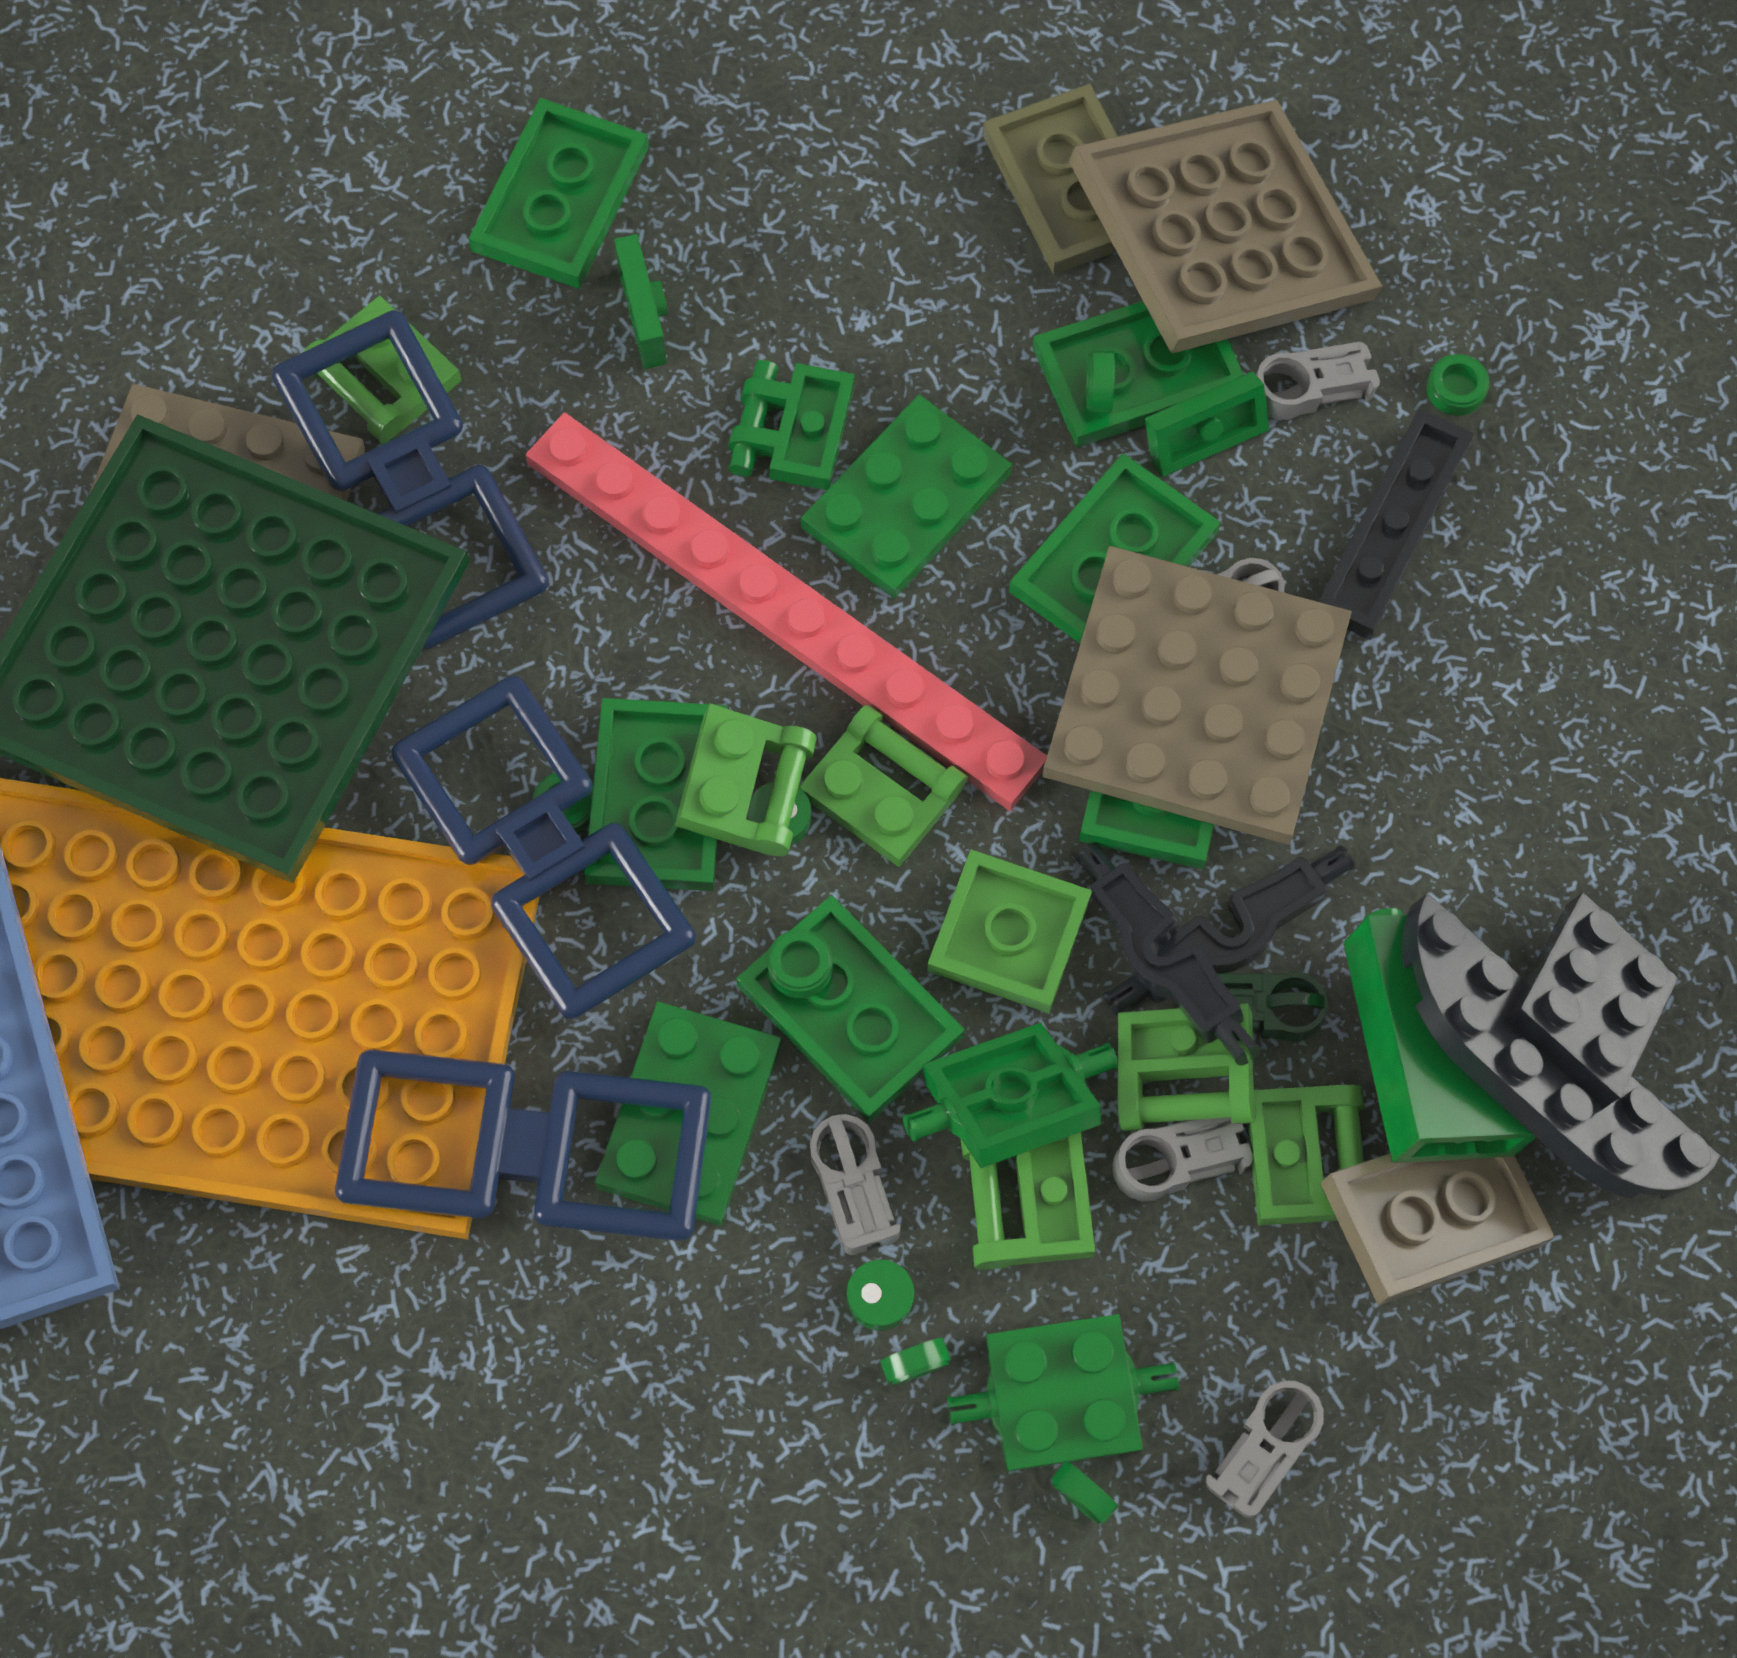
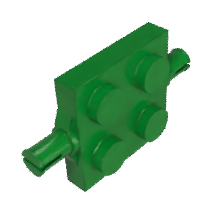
M1038 1023L924 1063V1084L938 1104L911 1114H905L903 1116V1123L908 1137L910 1136L912 1142H916L918 1139L948 1129L961 1138L979 1167L984 1168L1101 1125V1105L1086 1086L1085 1079L1110 1070H1116L1118 1068L1116 1053L1109 1043H1104L1102 1046L1074 1055L1055 1043L1042 1023Z
M1120 1314L986 1334L985 1343L990 1367L986 1391L952 1397L947 1396L948 1410L975 1406L973 1409L950 1412L951 1426L958 1423L991 1418V1422L1002 1441L1006 1471L1012 1472L1064 1464L1066 1460L1077 1462L1141 1452L1143 1447L1137 1418L1140 1395L1172 1390L1179 1391V1379L1174 1377L1155 1381L1151 1380L1152 1378L1175 1375L1177 1368L1174 1361L1167 1364L1135 1368L1125 1348Z

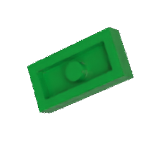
M637 234L616 238L614 243L618 271L643 370L667 365L664 336L659 317L667 316L668 311L661 281H649Z
M1253 371L1145 418L1150 458L1158 473L1162 477L1269 431L1264 383Z

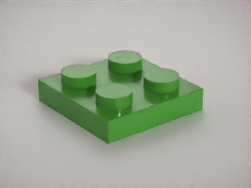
M971 849L930 956L927 972L1050 1014L1087 911L1092 890Z

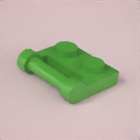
M379 295L328 338L314 341L303 352L395 309ZM409 323L446 393H448L462 381L460 371ZM390 339L366 349L353 357L398 399L394 404H382L340 362L311 376L315 379L321 377L368 422L367 430L383 444L390 441L427 410Z
M709 704L703 716L675 826L766 855L786 856L789 854L793 833L788 827L805 760L813 757L817 736L803 727H782ZM763 750L779 754L780 759L764 823H756L747 820L746 816Z
M865 705L854 716L846 732L799 788L805 792L812 805L900 867L963 791L968 782V776L954 766L946 769L883 724V715L869 705ZM866 743L870 744L930 787L932 792L922 802L857 754Z
M1248 1003L1240 1004L1244 1015V1020L1240 1024L1253 1039L1251 1009ZM1180 1008L1118 1013V1116L1122 1131L1144 1129L1145 1123L1232 1118L1234 1124L1254 1123L1256 1119V1102L1253 1088L1252 1059L1246 1053L1249 1063L1238 1066L1221 1041L1217 1039L1212 1043H1207ZM1229 1076V1091L1143 1097V1082Z
M1332 1085L1254 1090L1256 1119L1254 1123H1247L1249 1145L1253 1154V1162L1251 1164L1258 1226L1338 1221L1320 1184L1324 1178L1316 1113L1327 1112L1333 1114L1339 1171L1365 1162L1359 1111L1365 1108L1362 1087L1359 1085Z
M1081 1132L1015 1156L1024 1238L1005 1240L997 1165L995 1163L980 1168L961 1140L962 1157L970 1161L978 1235V1244L972 1247L975 1269H1000L1019 1264L1094 1257L1095 1245Z

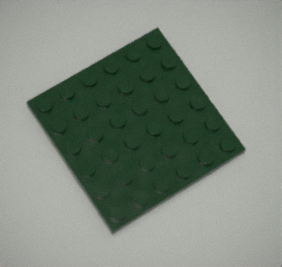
M137 414L0 642V755L294 883L470 561L467 551Z

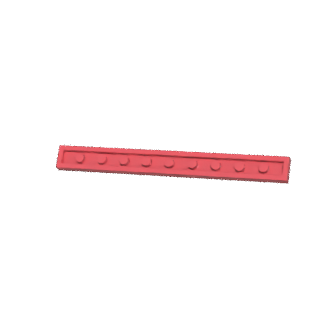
M564 412L525 454L527 465L863 706L869 705L882 714L883 720L943 764L948 767L954 766L966 774L968 782L1007 810L1011 811L1043 772L1047 755Z

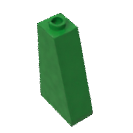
M1396 908L1380 909L1369 913L1364 917L1363 922L1343 942L1392 1163L1514 1157L1532 1142L1536 1136L1450 1059L1432 1036L1417 1010L1416 1004L1422 1001L1423 997L1417 987L1413 966L1408 969L1404 968L1402 960L1401 941L1407 914H1402V911Z

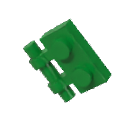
M768 360L756 361L752 378L745 380L740 400L745 406L740 425L733 427L728 448L732 452L729 471L736 476L749 477L752 475L755 460L766 456L772 458L769 468L770 480L828 490L831 487L855 388V374L796 363L790 384L776 381L779 368L775 363ZM773 409L784 410L779 431L764 428L768 411Z

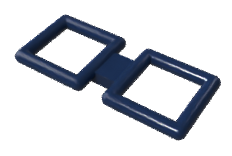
M396 310L388 311L274 367L272 371L273 381L333 489L345 491L374 477L390 506L377 514L405 526H409L475 494L515 567L519 577L441 615L423 649H430L547 589L549 584L548 576L489 469L483 465H475L447 478L431 448L458 436L463 429V423L409 323L401 312ZM390 339L433 420L345 462L302 380Z
M508 676L394 744L391 751L393 760L459 860L466 865H474L505 847L522 872V877L500 889L492 896L491 907L564 1017L569 1019L578 1018L693 946L696 940L695 931L624 827L618 823H610L581 840L562 813V811L591 793L592 781L520 677ZM510 705L561 780V783L478 833L473 834L423 759V756ZM610 853L664 934L580 986L575 987L522 906Z
M376 1049L365 1050L359 1055L335 1185V1195L342 1203L483 1219L493 1212L498 1181L503 1179L538 1183L534 1217L543 1226L674 1241H685L692 1236L712 1102L711 1093L706 1087L563 1071L554 1080L550 1111L548 1113L510 1108L515 1073L507 1064ZM382 1077L486 1088L470 1190L364 1178ZM578 1099L683 1110L669 1213L563 1201Z

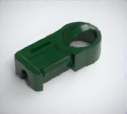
M1292 971L1282 974H1217L1239 1004L1248 1003L1252 1012L1253 1030L1260 1029L1261 1039H1282L1292 1042L1305 1040L1317 1032L1326 1016L1328 999L1325 989L1318 980L1307 973ZM1294 987V988L1302 989L1303 991H1305V992H1307V993H1304V992L1277 993V992L1280 991L1281 989H1284V988ZM1310 1006L1317 1008L1318 1012L1316 1019L1308 1025L1295 1027L1286 1025L1278 1020L1271 1008Z

